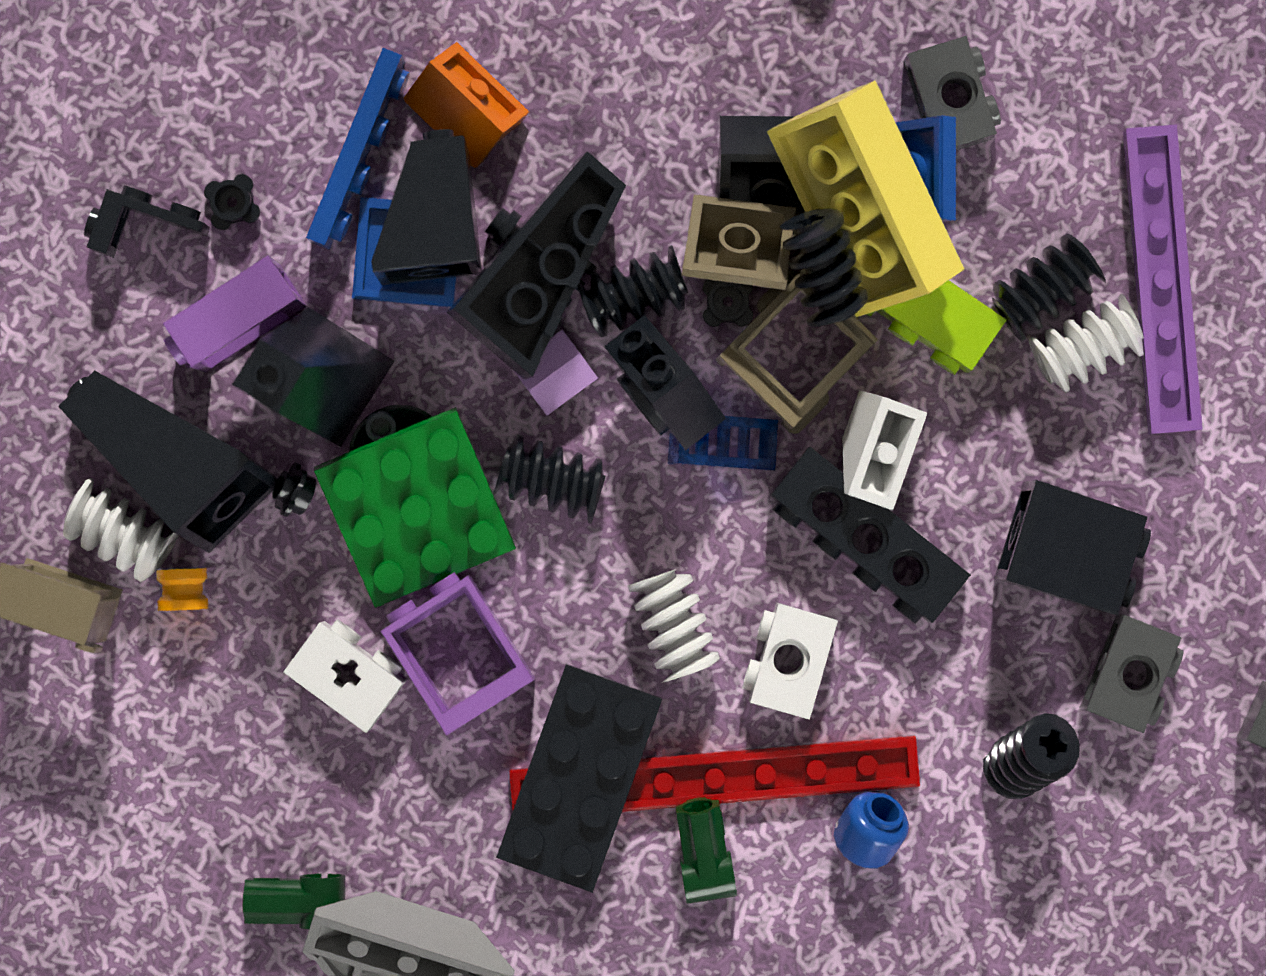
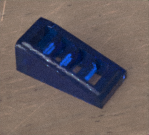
M725 416L726 419L716 426L718 427L716 456L708 455L709 432L696 442L695 454H689V448L685 450L670 432L668 464L775 471L778 420ZM731 428H739L737 457H729ZM751 429L760 430L758 459L749 458Z

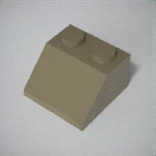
M694 194L682 276L786 290L791 250L784 249L782 244L783 241L793 235V230H782L779 226L795 216L796 208Z

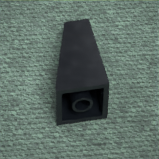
M308 307L259 340L232 385L276 413L342 447L395 361Z
M95 370L89 376L75 382L69 389L67 398L58 406L175 534L208 553L273 491L278 479L274 474L243 452Z

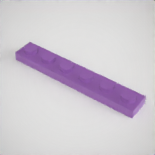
M1177 124L1126 128L1123 131L1138 318L1144 337L1142 339L1144 351L1142 366L1148 435L1203 430Z

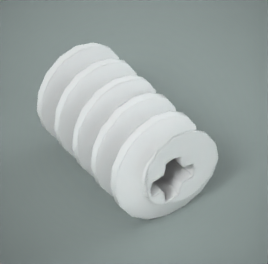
M1120 294L1118 297L1119 310L1111 302L1105 301L1101 303V319L1090 310L1083 312L1081 315L1082 328L1071 319L1064 321V338L1055 329L1050 328L1046 330V347L1036 338H1029L1031 351L1041 372L1050 384L1055 382L1067 393L1070 391L1068 377L1070 374H1074L1085 384L1089 382L1087 366L1092 364L1104 375L1107 373L1105 357L1109 355L1120 366L1125 364L1124 348L1128 346L1139 357L1144 355L1142 343L1144 337L1132 307L1123 294Z
M92 478L87 479L76 493L68 508L63 527V536L67 540L72 541L82 534L81 547L84 550H93L100 544L98 557L101 560L109 561L117 555L116 567L120 571H127L135 564L134 578L139 582L145 581L164 563L174 547L178 535L173 532L167 538L162 537L164 521L160 518L149 528L145 527L144 521L147 511L143 508L131 518L126 516L129 500L126 498L122 499L113 508L109 506L111 489L109 488L103 490L96 497L92 496L94 480Z
M676 569L627 586L629 592H645L646 596L637 602L634 607L636 611L652 612V616L643 622L641 627L642 630L659 632V635L648 643L649 650H665L666 652L662 658L654 663L656 669L672 670L673 674L663 682L708 668L720 659L718 652L702 651V648L712 641L713 637L711 632L695 631L707 619L704 613H689L688 610L700 599L698 594L682 593V590L693 579L690 574H675Z

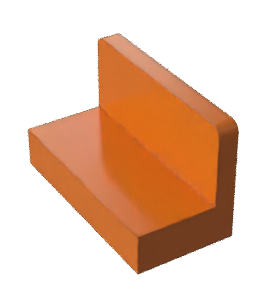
M455 42L432 59L404 96V101L434 130L449 129L454 131V136L464 135L470 154V164L474 168L482 164L497 143L514 130L529 114V111L458 42Z

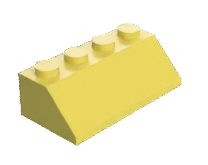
M876 81L838 95L767 131L805 212L831 208L841 211L844 215V224L841 229H845L850 235V243L846 248H850L855 252L856 263L852 267H856L861 271L862 282L859 286H862L868 294V301L855 314L856 317L927 295L965 270Z

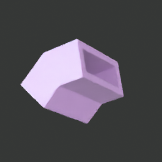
M563 329L550 338L533 377L523 379L516 373L546 416L598 379Z

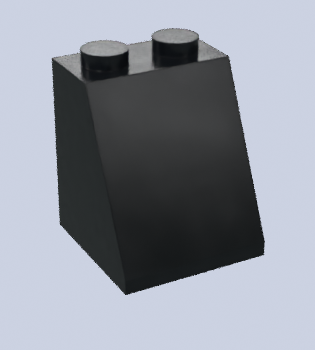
M449 129L432 130L423 133V140L411 141L371 261L372 271L381 285L478 275L482 271L470 154L464 135L454 136V131Z
M1039 480L1024 481L994 579L1105 613L1118 615L1121 606L1128 608L1135 591L1136 578L1130 577L1135 558L1142 559L1149 545L1151 530L1145 528L1148 517Z

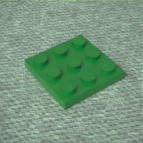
M456 407L314 466V473L375 608L439 582L454 572L458 574L516 549Z

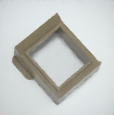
M803 269L801 272L795 270L788 271L786 290L770 288L757 302V309L760 314L715 359L721 366L726 364L783 420L780 424L792 434L801 432L828 404L829 395L827 392L878 341L855 316L834 323L855 345L800 402L744 348L800 291L805 296L813 292L812 288L799 289L794 283L797 278L807 273L806 269Z
M26 558L24 564L9 565L1 562L0 618L76 642L75 648L86 652L99 653L102 651L103 646L95 643L107 640L123 589Z

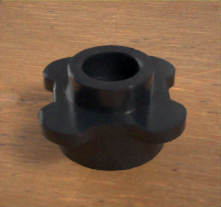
M238 174L234 180H225L220 183L211 181L206 185L204 196L210 201V207L213 211L211 223L215 228L227 230L231 224L242 221L252 224L260 217V208L254 204L251 193L254 183L249 176ZM232 197L237 200V204L234 207L228 205V200Z
M709 279L704 282L702 289L707 295V309L703 312V319L707 325L717 327L721 323L734 322L736 325L744 327L752 321L753 312L749 308V294L753 290V285ZM725 297L732 298L733 304L727 307L723 304Z
M295 462L288 472L283 471L274 485L272 498L276 500L275 508L281 510L280 514L287 517L291 512L298 515L303 514L313 498L316 478L308 475L307 471L301 469V464Z

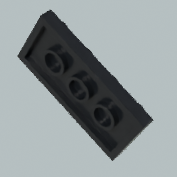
M566 663L496 858L593 893L662 698Z

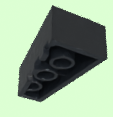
M588 151L577 158L446 313L523 379L533 377L541 361V356L550 338L553 337L565 307L585 272L584 269L595 246L598 245L626 188V184Z

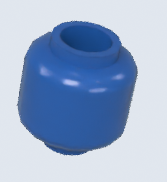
M864 792L855 796L835 824L833 836L837 848L846 859L863 868L877 869L887 865L908 836L909 822L902 806L893 797L884 793Z

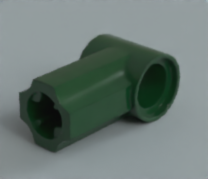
M701 797L689 799L685 803L675 806L683 852L680 864L686 903L691 904L736 897L737 890L731 852L726 851L725 830L719 800Z
M322 874L300 875V879L276 877L245 879L243 892L244 924H299V928L309 930L316 908L345 900V875L327 874V878H322Z

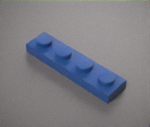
M382 48L306 236V239L313 244L330 250L333 241L342 242L348 231L352 214L346 212V208L352 194L361 195L367 184L371 166L366 165L365 161L372 145L378 148L381 147L390 125V119L384 117L391 98L400 100L410 73L403 70L405 60L401 54Z

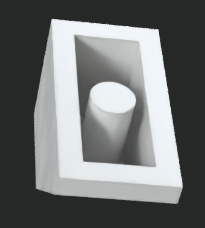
M859 390L842 438L844 493L893 510L927 412L883 396Z

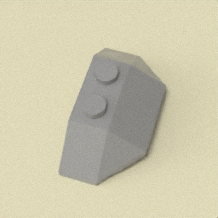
M378 891L316 908L302 951L310 960H315L327 976H514L515 972L475 922Z

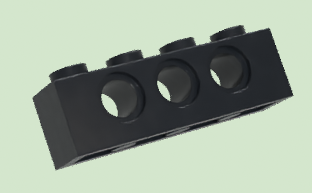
M808 447L769 495L777 501V504L772 509L777 515L794 528H797L801 521L817 533L816 537L812 540L816 546L834 560H837L841 553L857 565L856 569L852 572L855 577L874 592L881 585L897 597L892 606L915 624L921 617L927 622L933 623L971 576V574L889 509L845 494L843 472L811 447ZM822 492L832 493L840 503L838 516L830 522L820 521L812 511L814 498ZM862 524L872 525L877 529L880 536L878 547L868 554H863L856 550L852 542L855 529ZM902 556L914 558L920 570L917 580L907 586L899 584L894 579L892 571L894 563Z

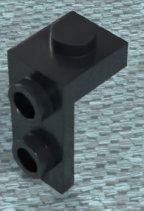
M124 185L121 194L106 189L100 209L93 208L88 216L84 236L89 238L87 248L114 258L130 211L206 237L210 227L198 221L201 212L175 202H172L169 210L150 204L153 195Z

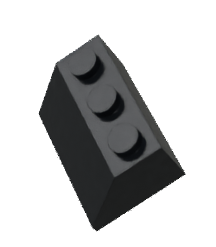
M720 116L718 198L796 208L795 216L805 212L767 133L771 128L796 116Z

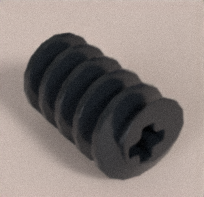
M822 208L804 212L792 217L779 226L782 230H794L795 233L783 241L782 245L786 250L800 249L801 254L792 258L788 264L791 269H806L807 273L797 278L794 283L799 289L812 288L813 292L804 296L800 301L802 307H818L819 311L807 317V324L811 327L826 326L849 319L868 301L867 291L862 286H859L862 282L861 271L856 267H852L856 263L855 252L850 248H846L850 243V235L845 229H841L844 224V215L837 209Z
M1066 233L1060 238L1062 251L1052 245L1043 249L1045 263L1036 257L1027 260L1026 267L1029 275L1017 268L1011 271L1010 281L1012 287L1001 280L993 284L995 299L992 298L993 304L999 315L1007 320L1005 324L1021 342L1026 339L1023 323L1028 322L1037 330L1043 328L1039 312L1044 310L1054 318L1060 316L1056 300L1060 298L1073 307L1077 304L1073 292L1075 287L1090 295L1094 292L1090 281L1091 276L1094 275L1106 283L1105 276L1095 258L1085 245L1073 235Z
M673 245L668 247L667 263H663L655 252L649 253L648 269L646 270L634 258L629 261V276L625 277L618 267L613 265L610 266V282L605 283L595 271L591 273L590 289L586 290L580 282L577 286L589 322L600 337L607 336L608 320L611 319L620 331L626 330L627 314L631 313L638 320L642 316H646L648 306L652 308L658 317H664L666 300H670L678 311L685 310V294L688 293Z
M518 434L509 447H507L493 495L497 494L504 483H507L510 500L515 501L521 492L527 489L530 506L534 507L543 495H547L548 511L554 513L564 500L567 501L568 517L574 518L584 506L587 507L588 523L592 524L606 477L603 475L602 459L596 458L590 467L585 470L583 469L582 453L577 452L569 463L565 464L562 447L557 446L552 454L545 458L542 441L538 440L529 452H525L524 438Z
M1048 713L1035 716L1022 726H1018L1015 730L999 738L993 744L991 751L983 759V772L988 784L997 794L1007 799H1022L1065 777L1075 768L1080 754V743L1076 731L1067 720L1056 714Z

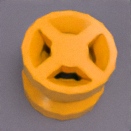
M207 568L156 570V579L162 585V596L157 601L158 611L209 609L208 598L203 594L202 585L207 579Z

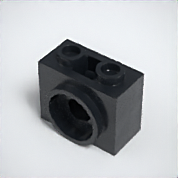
M645 315L604 346L624 373L616 380L660 436L669 430L682 447L687 450L726 419L695 373Z

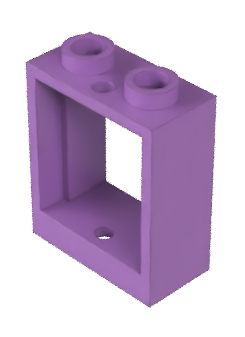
M267 255L164 322L163 325L170 336L163 341L180 366L184 364L188 369L191 367L206 373L306 308L307 305L281 265Z
M455 572L430 587L429 590L434 597L421 606L416 607L414 602L410 600L386 615L391 625L381 630V633L446 736L535 679L471 575L459 580ZM463 594H466L512 669L449 708L402 633Z

